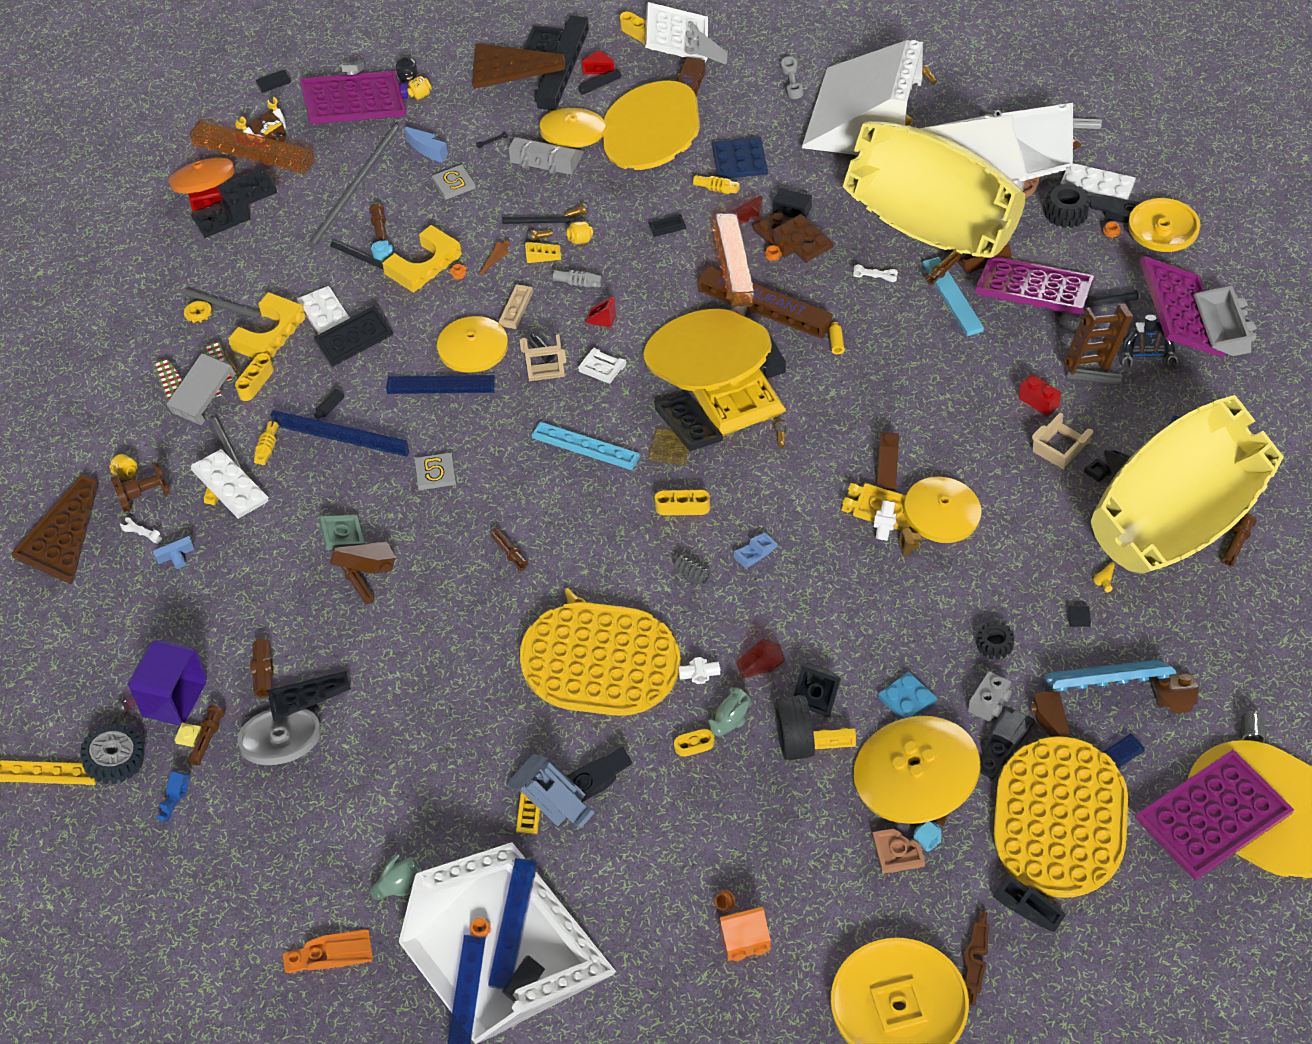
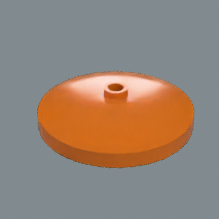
M226 158L199 160L174 172L169 178V184L171 189L177 193L200 192L227 181L234 174L235 168L232 161Z

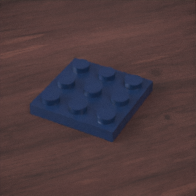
M761 137L712 142L719 178L731 179L768 174Z

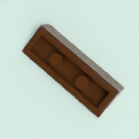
M1006 244L995 256L1001 258L1011 257L1010 245ZM968 254L961 257L957 263L969 274L984 268L989 257H978Z

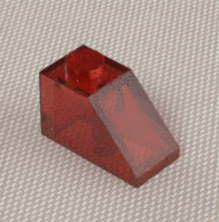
M762 639L738 659L736 663L741 677L747 678L773 671L785 661L780 644Z

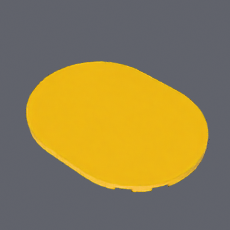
M657 81L642 85L624 94L609 108L604 117V150L611 162L624 169H649L675 159V155L689 148L691 141L694 137H697L699 132V110L694 91L681 82Z
M706 309L680 316L661 327L647 342L644 349V360L647 368L654 375L681 389L689 391L705 389L706 391L720 389L722 385L736 384L756 372L766 361V356L771 352L772 344L768 331L761 324L730 310Z
M585 602L564 604L562 607L554 610L550 609L539 616V619L532 626L530 625L520 646L521 671L531 690L549 704L568 710L617 716L640 713L661 702L673 689L679 676L680 650L672 632L664 623L653 618V615L634 608Z
M1070 737L1039 739L1037 742L1023 746L1013 754L1007 764L1004 765L998 780L994 842L1001 863L1015 880L1027 888L1031 886L1040 894L1068 898L1082 896L1095 891L1112 878L1123 860L1126 848L1128 812L1127 786L1115 762L1106 753H1102L1093 747L1092 744Z
M1240 740L1226 742L1203 753L1192 766L1188 779L1231 750H1234L1294 809L1292 815L1235 854L1276 875L1312 878V766L1283 750L1256 741Z

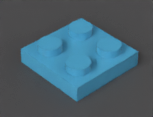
M907 672L878 694V698L900 719L918 716L937 700V697L910 672Z

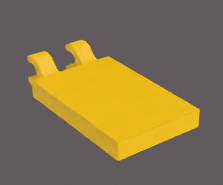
M850 483L849 492L842 503V511L853 512L854 517L874 523L877 510L881 511L883 500L895 502L893 514L897 515L894 529L902 531L903 528H910L904 515L905 495L866 483L864 487ZM859 497L858 501L850 499Z

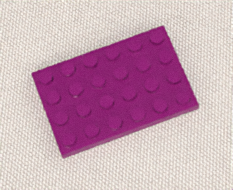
M395 71L300 78V86L309 124L406 116V109Z
M994 256L993 258H988L976 286L975 294H979L982 297L998 298L1002 301H1014L1018 304H1030L1038 308H1050L1053 311H1065L1073 315H1082L1094 275Z
M1143 256L1139 261L1165 338L1169 341H1174L1223 358L1226 353L1211 346L1194 298L1195 293L1205 291L1200 276Z
M1231 750L1137 813L1135 819L1196 881L1292 815L1294 809L1234 750Z

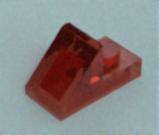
M760 195L733 210L734 223L739 226L749 221V219H753L756 223L760 222L763 211V197Z

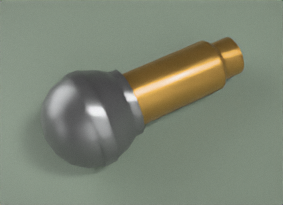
M778 422L775 424L774 430L777 433L779 447L784 448L787 426L784 422Z

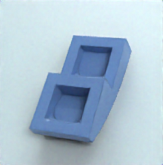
M765 532L752 538L749 545L734 551L733 557L746 569L771 553L777 547V543Z

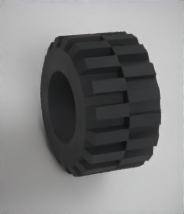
M1065 183L1064 185L1058 184V186L1052 187L1046 197V218L1050 219V223H1055V226L1058 227L1061 225L1062 228H1066V226L1073 228L1074 225L1076 227L1080 226V223L1083 224L1088 217L1090 195L1087 194L1086 189L1076 186V184Z

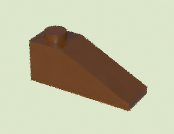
M880 432L877 487L896 491L899 433Z
M388 542L334 548L330 563L375 574L392 571L396 557Z
M1060 692L1034 693L1033 702H1030L1031 714H1035L1036 720L1050 737L1071 738Z

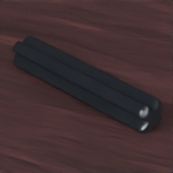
M616 69L578 87L579 93L584 95L622 77L621 72Z
M1135 289L1088 296L1086 305L1087 307L1134 301L1138 300L1139 293Z

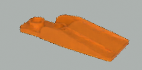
M369 930L324 935L306 942L302 949L283 953L285 973L306 969L318 970L342 967L373 960Z

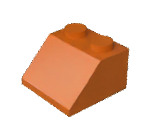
M763 907L720 917L721 940L728 961H740L746 956L754 954L759 956L771 950V940Z

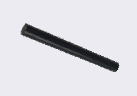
M570 216L502 217V223H570Z
M336 241L331 242L330 246L384 270L383 262Z

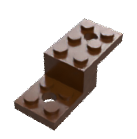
M779 210L753 225V230L770 246L775 245L780 248L784 258L795 253L807 263L833 248V242L802 214L790 220Z

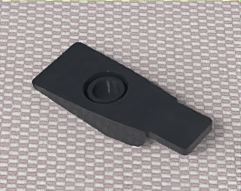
M1091 194L1089 207L1106 212V217L1110 220L1129 223L1132 210L1142 202Z
M1005 707L985 743L983 756L980 759V774L994 779L1001 766L1007 762L1033 726L1035 719Z
M620 747L606 757L603 756L566 776L586 794L581 800L583 802L613 784L616 780L615 774L630 766L632 760L624 747Z

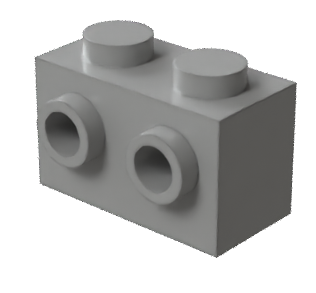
M989 671L970 699L968 712L989 722L992 721L994 716L998 717L1001 713L1003 702H1008L1011 697V681Z

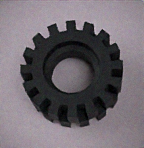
M991 621L987 622V626L985 624L982 625V629H979L977 636L979 652H984L983 656L985 657L990 655V659L996 656L997 660H999L1001 655L1003 658L1007 657V654L1009 655L1011 650H1013L1014 632L1010 630V626L1004 627L1005 623L1003 622L998 625V621H994L993 625ZM996 636L1001 638L1003 643L993 644L988 641V638Z

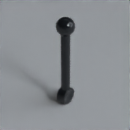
M503 132L502 135L485 142H477L476 146L477 148H482L483 145L501 138H507L508 133Z

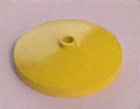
M582 108L558 109L546 114L540 121V134L543 139L553 145L568 148L594 144L603 137L605 122L600 115Z
M1155 198L1140 203L1132 210L1128 227L1132 237L1142 246L1160 252H1174L1185 249L1195 242L1199 235L1200 220L1191 207L1180 201L1168 198Z
M480 316L465 317L452 322L442 330L437 340V351L441 361L447 367L465 373L480 372L495 366L503 359L508 349V338L504 328L498 322Z
M929 477L920 480L909 489L904 501V515L910 527L922 537L939 543H953L966 539L976 530L981 518V505L975 493L965 484L947 477Z

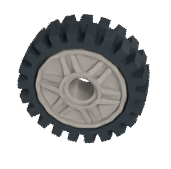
M112 724V728H109L108 725H104V730L98 727L95 729L96 733L91 731L89 737L84 738V743L81 744L80 750L81 762L85 773L91 779L95 778L97 782H100L102 779L103 784H108L109 780H111L112 784H117V779L120 782H124L125 777L128 779L132 778L133 773L136 774L139 768L142 767V761L144 760L142 741L136 731L133 732L130 727L126 729L124 725H120L118 728L117 724Z

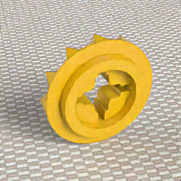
M195 301L186 306L184 316L188 322L192 321L195 324L199 321L201 323L202 320H208V316L212 315V308L205 301Z

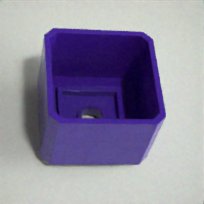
M154 640L149 643L127 684L142 717L181 726L182 723H186L206 684L207 676L196 649Z

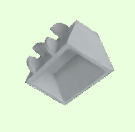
M514 137L509 146L511 163L521 164L524 169L531 166L550 170V174L561 172L572 175L584 153L582 150Z
M1233 286L1195 293L1194 298L1212 348L1231 356L1251 353V343L1256 338V333H1250L1249 331L1256 330L1257 328L1253 322H1249L1248 317H1245L1248 313L1247 310H1241V308L1248 306L1247 301L1236 297Z

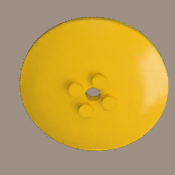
M932 716L903 718L884 726L865 742L857 755L854 765V783L863 803L882 818L906 824L929 822L951 813L971 795L980 775V757L976 744L970 735L957 724ZM914 760L920 761L918 765H909Z
M886 938L862 946L843 962L832 985L831 1010L837 1029L848 1044H955L962 1035L967 1022L969 998L962 975L952 961L939 950L913 939ZM902 1002L906 1007L899 1011L893 1007V1004Z

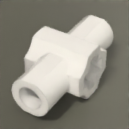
M883 500L881 511L877 510L874 527H877L876 539L888 541L890 530H894L897 515L893 514L895 502Z
M702 657L694 658L688 666L678 667L680 680L692 678V682L697 684L705 683L709 680V676L720 675L719 662L707 663V659Z

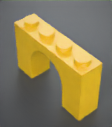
M432 225L419 234L421 246L435 254L430 260L423 263H410L394 253L382 263L386 276L413 293L422 288L425 283L433 279L439 272L446 269L449 264L462 255L460 242Z
M268 292L258 303L261 315L278 321V326L267 333H253L238 327L228 338L233 351L251 358H255L261 353H267L273 358L276 351L295 332L297 326L305 320L306 316L303 305Z

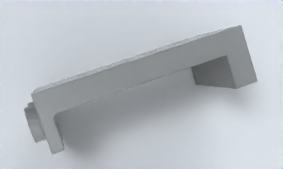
M201 354L166 405L173 414L202 425L205 421L202 413L228 375L232 377L236 375L233 366L227 361H219L212 355Z

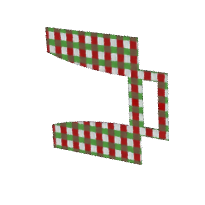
M219 341L206 345L207 356L212 355L219 361H226ZM167 359L153 364L166 400L169 401L182 380L172 364ZM228 375V377L226 378L225 381H228V380H231V379H234V378H233L232 376ZM220 389L213 398L222 395Z

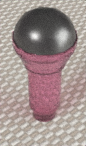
M134 698L120 700L116 708L120 713H127L131 707L137 704Z

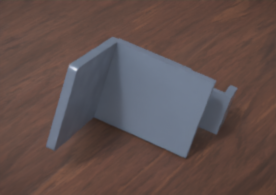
M533 754L506 783L509 788L522 792L556 826H559L567 818L573 825L581 828L595 813L581 802L586 794L547 757Z

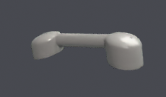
M785 57L781 61L783 73L788 75L790 85L787 86V95L790 99H799L803 96V85L796 83L794 74L798 70L797 61L794 57Z

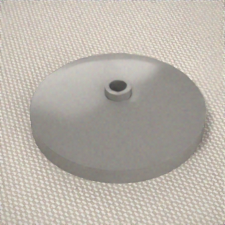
M270 709L246 722L238 734L237 741L242 756L248 761L260 765H277L293 761L308 753L317 744L321 735V729L316 715L307 709L298 711L275 722L273 721Z

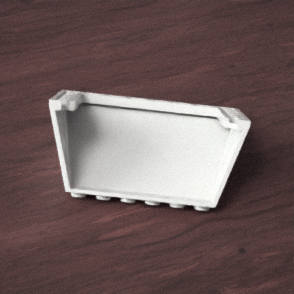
M906 40L828 67L802 148L859 155L860 151L856 152L854 149L863 123L870 121L905 125L907 101L912 85L918 83V86H921L923 42Z
M1073 103L1002 113L1000 117L980 116L920 128L950 139L993 164L1010 179L1017 178V181H1025L1067 170L1066 167L1073 165Z
M513 842L419 872L415 875L399 943L475 1044L517 1025L612 976L616 972ZM477 918H483L491 925V932L482 940L473 938L470 935V924ZM530 955L545 970L538 981L515 991L513 996L517 1001L514 1003L502 993V990L525 956Z

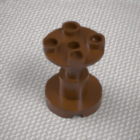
M152 462L156 475L138 482L136 479L121 483L118 475L110 477L124 512L131 510L128 501L142 496L141 492L161 485L165 497L170 494L165 480L160 479L164 476L158 462Z

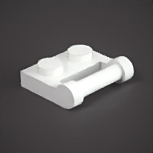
M593 348L578 368L579 372L610 384L619 371L623 370L626 360L614 358L600 352L599 349Z

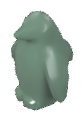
M731 688L729 691L730 695L717 708L715 720H708L710 730L714 736H723L735 728H740L745 723L746 719L744 717L747 708L752 706V702L742 689Z
M397 854L391 858L384 866L378 881L372 885L370 889L371 897L375 900H382L392 895H410L415 875L422 872L417 860L409 857L394 864L400 855Z

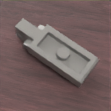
M364 62L346 63L342 65V72H347V75L360 73L365 68Z

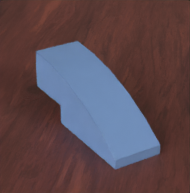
M405 127L406 139L414 149L430 159L441 163L448 155L446 142L436 140L435 134Z

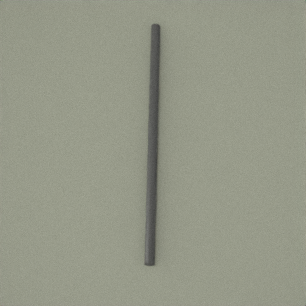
M981 109L979 111L981 116L1000 117L1002 115L1000 110Z
M394 124L312 238L309 243L311 246L315 247L399 130L397 124Z

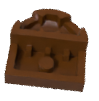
M1193 674L1174 675L1164 679L1151 678V685L1157 696L1156 703L1160 708L1165 706L1171 708L1173 713H1185L1191 711L1195 704L1198 705L1199 687Z

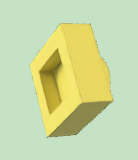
M182 723L174 739L176 744L194 747L202 730L201 726Z

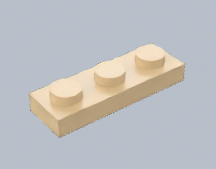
M516 284L499 320V324L502 327L517 329L533 294V287Z

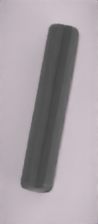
M1076 369L1075 374L1071 375L1069 370L1067 371L1068 379L1121 385L1122 374Z

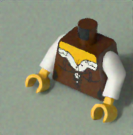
M273 97L275 104H271L269 100L267 101L268 108L273 109V112L271 110L248 125H245L246 119L242 116L239 119L241 123L238 120L235 122L236 128L243 129V133L248 139L254 138L256 140L255 143H264L267 147L275 142L278 144L285 142V118L281 110L277 108V99Z

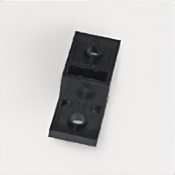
M261 169L217 187L221 202L191 214V217L203 237L207 238L251 220L247 205L277 193V189L265 170Z

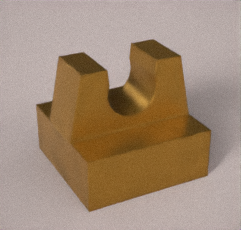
M903 528L898 540L902 556L910 555L912 550L919 549L918 542L922 541L921 535L919 533H911L910 528Z

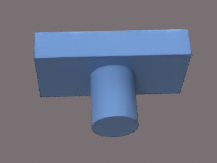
M187 536L156 549L153 553L158 565L172 560L175 568L179 569L186 565L182 555L194 550L190 537Z

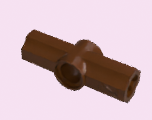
M262 638L256 639L252 643L253 660L250 662L253 692L255 696L260 698L268 697L267 690L272 689L271 676L274 675L271 644L269 640Z

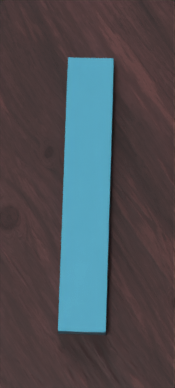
M940 257L923 261V267L929 274L933 267L939 265L942 261ZM947 271L945 276L939 278L934 285L966 336L983 332V325Z
M539 422L532 433L533 439L629 470H633L640 458V453L543 422Z

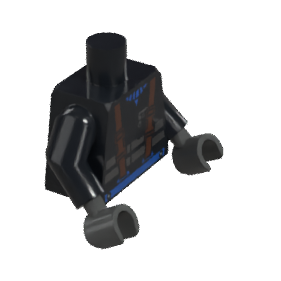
M1145 316V322H1137L1134 325V329H1131L1124 337L1122 350L1124 356L1120 359L1122 366H1124L1125 359L1129 360L1128 366H1132L1133 360L1131 357L1166 356V353H1168L1166 362L1169 366V359L1172 357L1175 358L1176 365L1178 364V358L1174 356V341H1169L1165 338L1160 322H1156V316Z

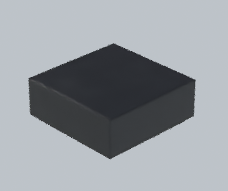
M1097 458L1085 467L1084 472L1097 482H1100L1111 473V469Z
M1069 606L1070 627H1090L1089 606Z

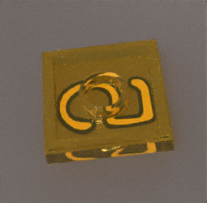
M657 429L649 461L686 466L690 451L673 431Z

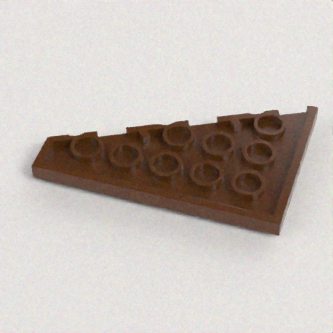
M476 44L472 86L473 88H481L565 70L564 54Z
M81 474L11 553L12 557L68 584H72L98 488L97 481Z

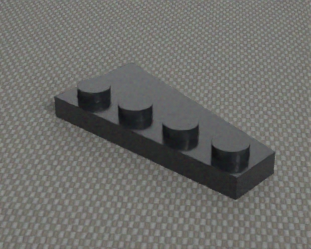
M347 671L267 690L273 721L275 722L351 690Z

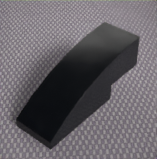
M1010 875L1002 881L992 896L1007 908L1052 932L1056 931L1066 915L1031 886L1027 889Z

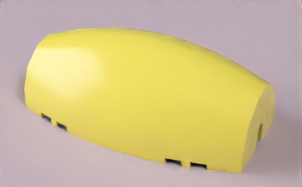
M869 121L862 124L854 149L856 152L860 151V154L857 158L851 160L843 187L857 201L865 204L867 210L875 212L880 216L879 219L906 235L944 250L950 249L956 250L961 254L968 253L972 254V256L993 258L1004 248L1019 223L1025 205V193L1008 176L971 150L935 133L887 122Z
M1235 395L1201 406L1174 421L1149 439L1117 472L1093 513L1091 525L1095 538L1113 561L1131 572L1143 574L1183 560L1213 543L1230 530L1257 502L1259 495L1267 488L1270 478L1274 477L1284 456L1264 431L1253 434L1248 430V425L1254 423L1255 420Z

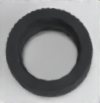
M797 695L775 700L777 731L784 760H797L814 756V732L806 696Z

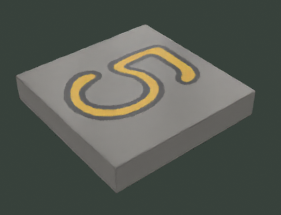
M462 165L432 175L433 182L445 200L476 188L475 183Z
M452 452L415 458L419 490L456 485Z

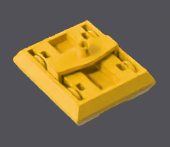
M760 368L736 384L722 385L720 389L706 391L705 389L692 391L706 416L723 436L758 422L777 417L786 411V408Z

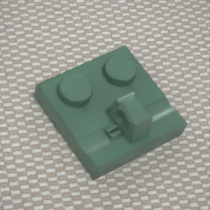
M357 515L320 516L319 525L325 550L364 544Z

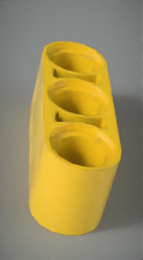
M631 12L621 13V30L645 44L646 20Z
M267 353L258 354L236 381L235 387L240 400H251L273 373L274 368L271 357Z
M705 490L659 491L654 497L655 509L660 515H703L710 511V495Z

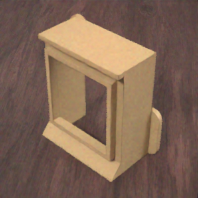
M556 335L557 346L528 349L526 338L520 339L521 351L525 353L529 381L565 377L563 363H566L565 350L561 349L559 335ZM557 354L558 362L531 366L530 357Z
M1060 412L1047 427L1041 426L1032 435V439L1034 440V453L1064 470L1085 445L1090 443L1093 430L1087 429L1081 435L1062 424L1063 414ZM1057 432L1075 441L1074 445L1065 454L1046 444Z

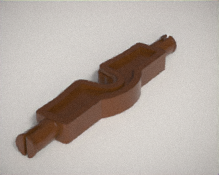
M982 910L978 912V921L974 922L972 939L967 945L964 954V965L967 970L965 985L968 991L969 1005L972 997V1006L976 1005L977 993L981 992L982 980L986 969V963L975 959L973 956H985L988 954L989 924H986L988 913L984 911L982 919Z

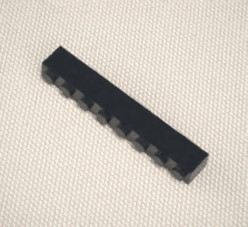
M570 15L568 22H565V29L561 32L560 41H557L556 50L553 51V53L564 54L565 70L543 75V81L539 84V91L535 93V102H537L538 109L557 110L589 32L588 17Z

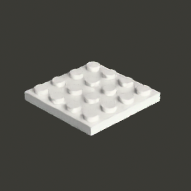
M648 2L646 6L645 48L686 58L701 59L706 62L707 57L686 53V47L693 48L689 46L690 40L695 41L698 45V37L689 38L686 36V31H692L690 30V25L694 24L700 32L708 37V17Z

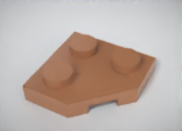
M895 829L873 832L872 837L882 874L925 867L920 843L913 839L911 841L901 835V832Z

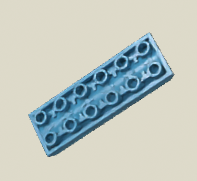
M1157 659L1047 673L1043 679L1055 691L1068 690L1067 687L1075 686L1077 689L1087 688L1089 684L1106 686L1109 685L1108 682L1114 681L1118 684L1128 683L1130 679L1147 681L1149 677L1154 676L1164 679L1169 678L1171 674H1176V670Z

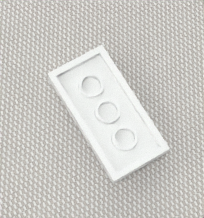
M1073 163L1072 166L1067 167L1061 184H1076V186L1086 189L1089 195L1093 194L1128 200L1136 178Z
M329 286L297 299L298 304L303 305L305 315L318 335L350 318Z
M222 449L191 465V470L238 519L268 502L269 497Z

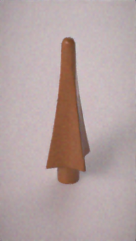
M505 240L503 243L497 242L487 262L480 270V275L484 274L492 265L509 253L507 248L510 242L508 240Z

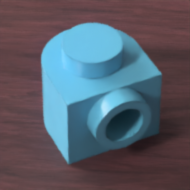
M378 241L371 247L373 258L384 262L390 255H393V246L389 245V241Z
M929 821L924 825L921 824L914 830V840L920 843V846L927 852L931 851L941 842V829L935 822L931 823Z

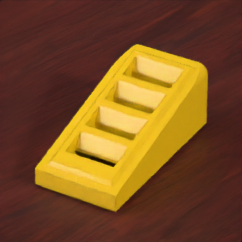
M525 243L527 263L561 260L560 245Z
M521 792L516 833L538 834L541 810L535 804H525L526 801L530 800ZM525 808L536 809L535 812L524 811ZM523 816H534L535 818L534 820L523 819ZM522 823L534 824L533 828L522 827Z

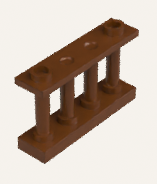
M1125 303L1118 304L1115 313L1112 315L1095 316L1090 308L1085 309L1064 358V364L1071 375L1075 374L1079 364L1097 362L1102 370L1110 369L1133 318ZM1111 322L1108 328L1094 330L1096 324ZM1104 336L1101 342L1088 343L1090 337ZM1099 349L1096 355L1082 356L1084 351Z

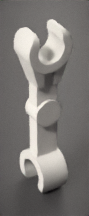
M857 264L854 266L853 276L881 277L887 281L895 282L898 272L895 269L884 271L864 269L862 265Z
M125 518L126 523H128L127 525L120 524L123 531L136 532L139 535L148 537L156 544L162 540L157 530L150 531L143 526H138L131 518Z

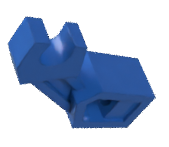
M180 772L170 773L166 788L168 798L160 803L159 808H162L160 815H157L156 820H170L179 799L183 798L187 793L190 775Z

